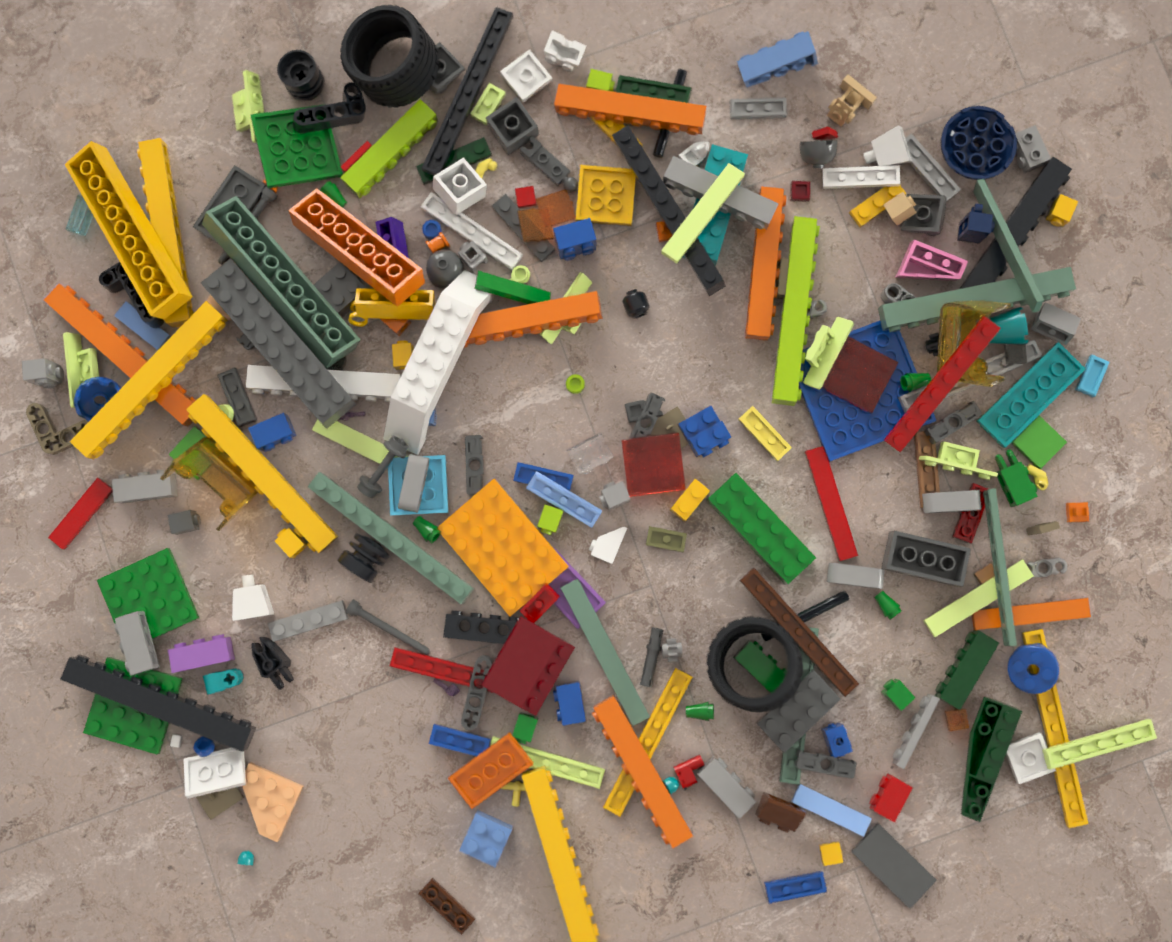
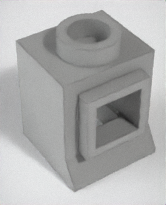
M473 241L470 243L465 242L460 246L458 254L473 273L477 271L476 267L481 262L485 264L488 262L487 256ZM474 249L477 254L470 259L467 254Z

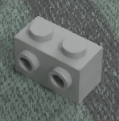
M1036 125L1015 133L1017 137L1015 154L1017 164L1024 173L1042 167L1051 160Z
M1045 302L1038 311L1031 330L1067 345L1074 337L1081 318Z
M45 358L22 361L24 381L37 386H43V388H54L55 385L62 384L64 371L61 365Z
M613 481L604 485V489L601 490L602 495L599 496L603 508L607 507L609 511L631 500L623 481L617 484Z

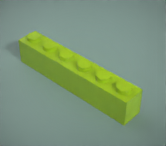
M419 99L340 177L343 183L359 198L366 196L371 191V187L376 182L379 183L389 169L395 168L402 156L405 157L409 154L411 147L415 143L418 144L422 141L424 134L428 130L431 131L436 127L438 122L436 113Z

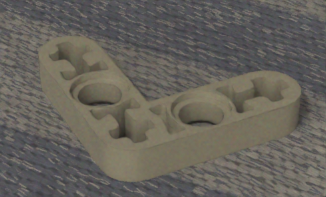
M32 403L26 409V415L42 450L51 455L73 447V444L65 441V435L71 432L75 437L78 433L77 431H80L88 423L87 420H82L57 432L43 405ZM35 408L40 410L38 416L33 415ZM43 424H47L49 428L45 434L40 432V427ZM50 442L58 443L53 446V449L48 448L49 446H51Z

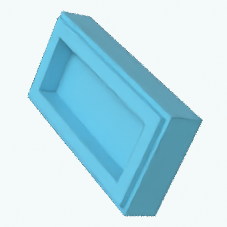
M1090 355L1085 365L1086 370L1082 373L1075 390L1095 397L1110 362L1095 355Z

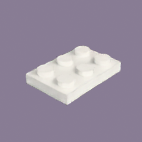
M234 748L214 751L206 757L197 755L185 758V797L189 799L246 785L244 751L241 752Z

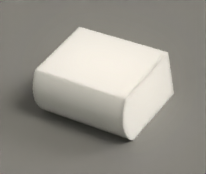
M172 734L170 746L179 748L183 735Z

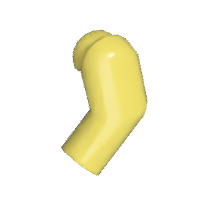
M488 158L478 164L475 172L482 178L488 169L495 171L497 163L493 159Z
M1028 464L1029 475L1033 476L1036 487L1039 490L1047 489L1048 479L1046 473Z

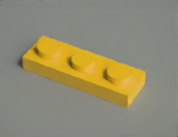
M900 185L883 187L852 209L849 214L861 228L886 210L884 207L885 203L902 192L905 195L907 193Z

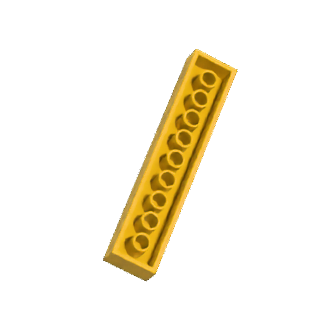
M90 141L64 165L150 316L166 319L193 296L106 147Z

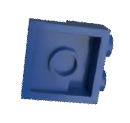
M712 406L705 408L678 424L696 458L700 455L703 458L713 453L712 449L716 446L719 449L729 444L728 440L731 438L729 431L723 421H720Z

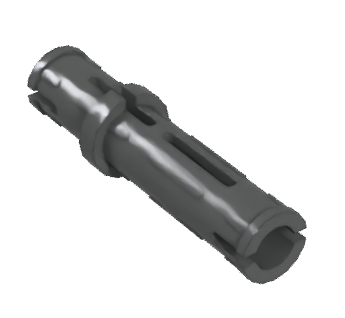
M651 628L649 644L646 645L647 654L640 682L642 686L652 687L659 651L662 649L660 645L664 632L663 629Z

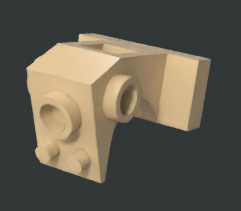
M848 74L840 85L845 94L841 98L838 97L837 100L834 99L828 107L830 111L827 114L829 118L841 127L845 122L849 124L855 117L854 112L860 105L869 110L877 98Z

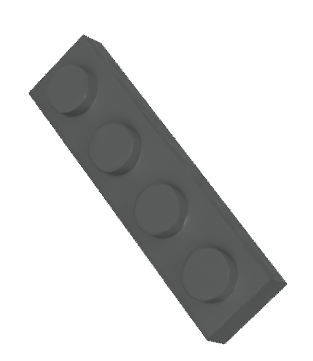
M507 194L503 195L492 205L496 213L540 262H543L555 251L553 245Z

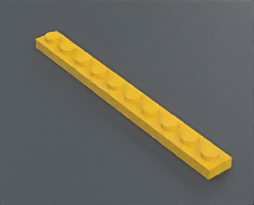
M1043 629L1022 632L1024 645L1040 643L1047 648ZM1029 665L1031 674L1039 672L1037 665ZM1055 684L1048 691L1036 694L1048 747L1069 742ZM1075 763L1055 768L1054 775L1066 826L1072 828L1089 824Z

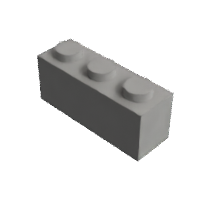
M157 470V474L140 472L138 476L131 477L130 474L119 475L118 479H112L115 503L122 504L178 497L176 474L169 472V470Z
M137 611L115 618V631L120 636V649L125 654V667L130 672V675L159 668L145 612Z
M713 756L697 771V774L740 819L756 803L753 799L755 794L748 787L744 789L739 784L742 780L734 772L730 774L725 769L728 765L720 757L716 759Z

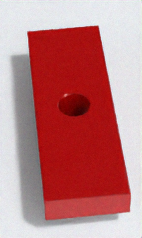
M975 483L971 484L969 491L980 490L981 510L974 511V516L970 514L971 511H961L952 537L969 544L973 542L985 509L983 492L988 490V488Z

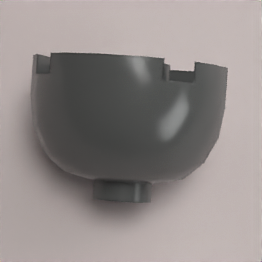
M837 140L800 142V155L804 162L813 164V168H824V164L830 163L836 156Z
M442 249L436 251L427 260V276L439 288H447L464 270L460 257L450 250Z

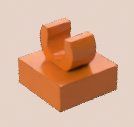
M656 222L659 242L669 241L672 235L664 222Z
M1088 502L1066 503L1067 522H1089Z

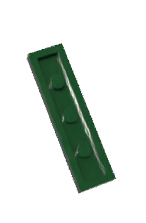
M619 75L615 92L689 103L692 88Z
M485 137L452 150L444 169L462 158L469 165L491 157L492 153ZM424 163L417 165L416 168L423 184L426 185L433 182L434 175L423 172L421 168Z

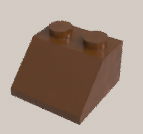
M763 792L755 813L759 817L760 822L766 825H770V823L776 824L779 830L786 833L789 830L795 832L806 816V812L800 806L766 792Z

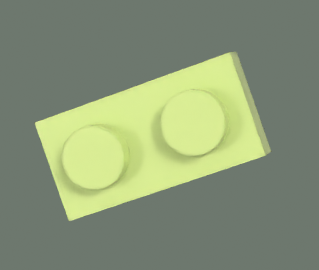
M489 83L472 110L471 117L487 125L486 117L497 110L506 95L505 91Z

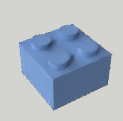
M477 810L459 851L496 867L513 826Z

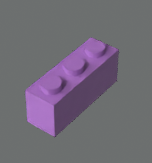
M224 634L212 636V640L205 642V638L194 640L193 645L186 646V642L175 644L174 649L168 650L172 673L235 660L231 637L224 638Z

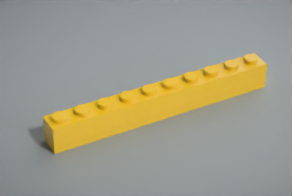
M161 138L138 142L139 149H137V154L142 163L140 173L145 182L143 192L147 196L148 203L145 206L147 213L150 215L149 222L189 289L167 144ZM191 299L168 318L163 319L164 322L172 328L182 326L193 315Z
M205 301L77 433L70 443L86 458L95 459L100 457L104 453L103 449L108 444L116 441L117 435L131 425V420L135 416L143 413L145 406L158 397V392L162 388L170 385L172 378L185 369V364L189 360L197 357L199 350L212 341V336L216 332L224 329L225 323L228 320L209 302Z
M203 394L186 409L190 413L188 417L195 424L199 423L203 427L201 431L208 438L212 437L216 441L214 445L222 453L225 451L230 456L228 460L235 467L239 466L243 470L241 472L243 477L248 481L252 480L256 484L254 487L256 491L268 497L269 500L267 502L275 510L277 508L280 510L282 519L288 524L290 522L293 524L295 533L300 538L305 537L308 541V547L313 552H322L339 537L208 395Z
M545 766L522 773V779L571 941L598 942L597 936L600 935L598 926L592 922L593 910L591 904L587 905L585 897H588L585 884L581 885L579 879L582 877L579 865L575 866L573 860L576 858L573 846H569L568 839H570L568 828H564L562 820H565L562 808L558 809L556 801H559L556 789L552 790L550 784L553 781L551 771L546 770Z

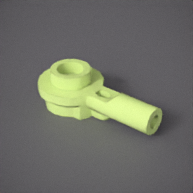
M516 266L512 270V278L509 280L524 284L530 279V271L526 266Z

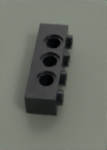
M451 610V614H446L443 637L505 644L519 618L509 617V620H502L500 615H490V618H484L481 613L472 612L470 616H465L463 611ZM463 620H467L470 623L468 631H463L460 627ZM482 622L489 624L490 629L487 633H482L479 629ZM501 624L508 626L509 632L507 635L499 633L498 629Z

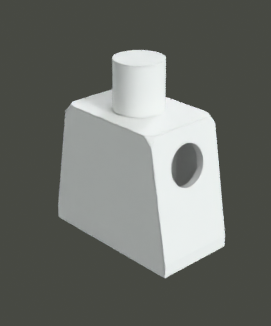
M896 126L872 140L873 150L864 153L867 164L877 161L878 166H893L912 162L901 126Z
M254 575L242 576L243 588L233 590L232 620L238 621L273 615L274 611L266 586L255 585Z

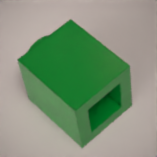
M898 679L887 681L883 686L884 689L881 691L892 705L900 711L916 698Z
M522 712L519 713L512 734L517 742L522 744L531 743L539 718Z

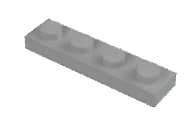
M911 133L905 138L912 158V162H909L910 165L937 195H945L947 202L961 189Z
M344 601L335 602L268 623L272 641L275 642L349 619L347 613H345Z
M927 694V696L921 699L919 704L921 708L918 714L915 713L910 722L912 725L909 731L904 733L900 749L897 748L893 754V764L905 769L940 700L939 698Z

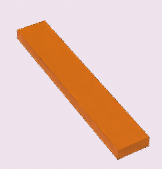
M1088 598L1012 606L1014 626L1091 617ZM999 608L981 609L972 614L973 629L981 630L1001 627Z

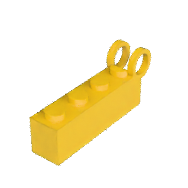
M356 288L355 300L350 305L353 313L349 315V323L362 327L367 325L368 318L428 320L436 305L434 290H416L397 307L375 289ZM361 317L364 319V321L357 322L354 321L352 318Z

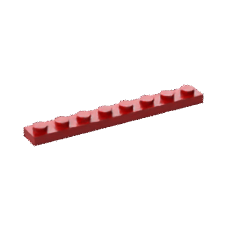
M983 316L886 436L884 441L901 452L1001 328Z

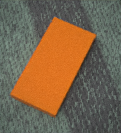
M509 732L450 775L448 780L469 807L473 809L531 767L534 762Z

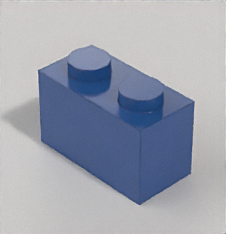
M284 412L248 428L256 448L261 451L264 450V452L273 450L275 448L274 445L279 443H289L293 440V437L297 436L289 416Z
M580 682L556 685V690H553L555 702L559 701L560 709L556 710L558 721H562L563 726L586 722Z

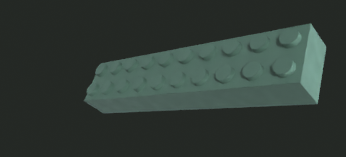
M237 196L206 211L202 222L205 229L326 369L356 349L361 339Z

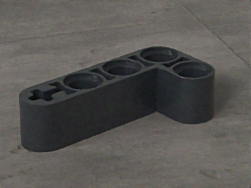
M349 82L343 89V102L297 110L293 116L294 130L298 133H308L362 122L365 116L366 105L361 89L354 82ZM348 93H354L355 96H350ZM353 110H359L361 113H355ZM335 113H340L343 116L338 117L335 115ZM321 116L324 120H319L316 117Z
M120 262L100 274L99 283L108 291L117 293L125 288L140 318L152 328H159L163 325V319L150 316Z

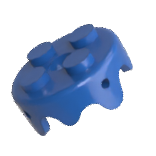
M93 377L81 383L74 397V405L78 416L89 422L121 389L119 384L106 377ZM97 396H103L106 401L103 404H98L94 399Z
M1040 643L1019 646L1009 657L1007 668L1011 682L1021 691L1030 694H1041L1051 689L1058 680L1060 670L1056 655ZM1031 664L1037 665L1039 672L1037 674H1030L1027 667Z

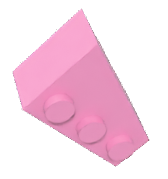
M913 240L908 246L895 278L957 281L961 279L968 261Z

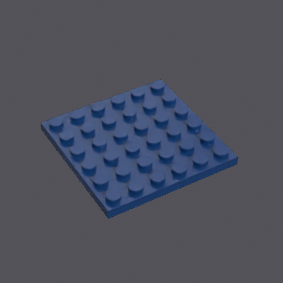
M881 321L874 322L849 333L820 390L803 383L811 365L806 359L804 364H801L800 371H804L803 380L799 382L798 387L801 389L802 397L829 462L883 442L905 414L898 398L910 392L902 389L900 379L906 373H917L901 332L890 333L889 330L883 331ZM810 347L803 349L802 352H807ZM934 413L930 415L921 427L937 421Z

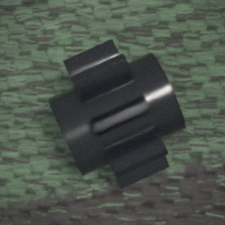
M938 332L929 335L930 340L925 342L927 352L929 354L933 353V356L937 357L945 355V350L950 347L947 336H942V333Z

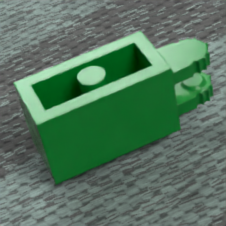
M1012 450L1006 451V456L1010 462L1008 467L1000 454L995 455V460L1000 469L996 472L998 473L996 478L1010 507L1018 506L1038 497L1036 493L1037 488L1028 477L1029 471L1022 462H1018Z

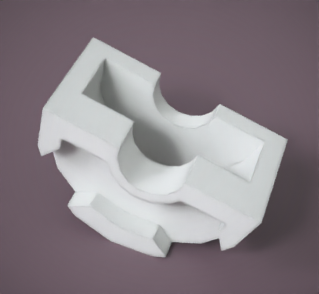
M551 31L544 49L545 60L550 64L556 63L562 66L564 70L571 72L573 68L579 66L586 45L577 41H569L563 35Z

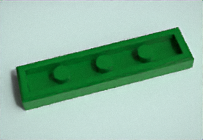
M478 271L474 289L525 304L548 301L551 296L549 291L482 271Z

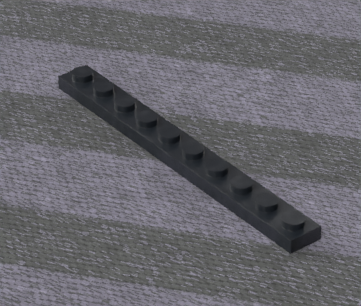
M495 7L421 168L423 172L435 176L444 170L513 19L512 12Z

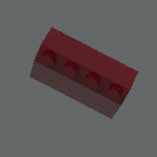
M520 616L481 685L536 716L575 647L566 640Z

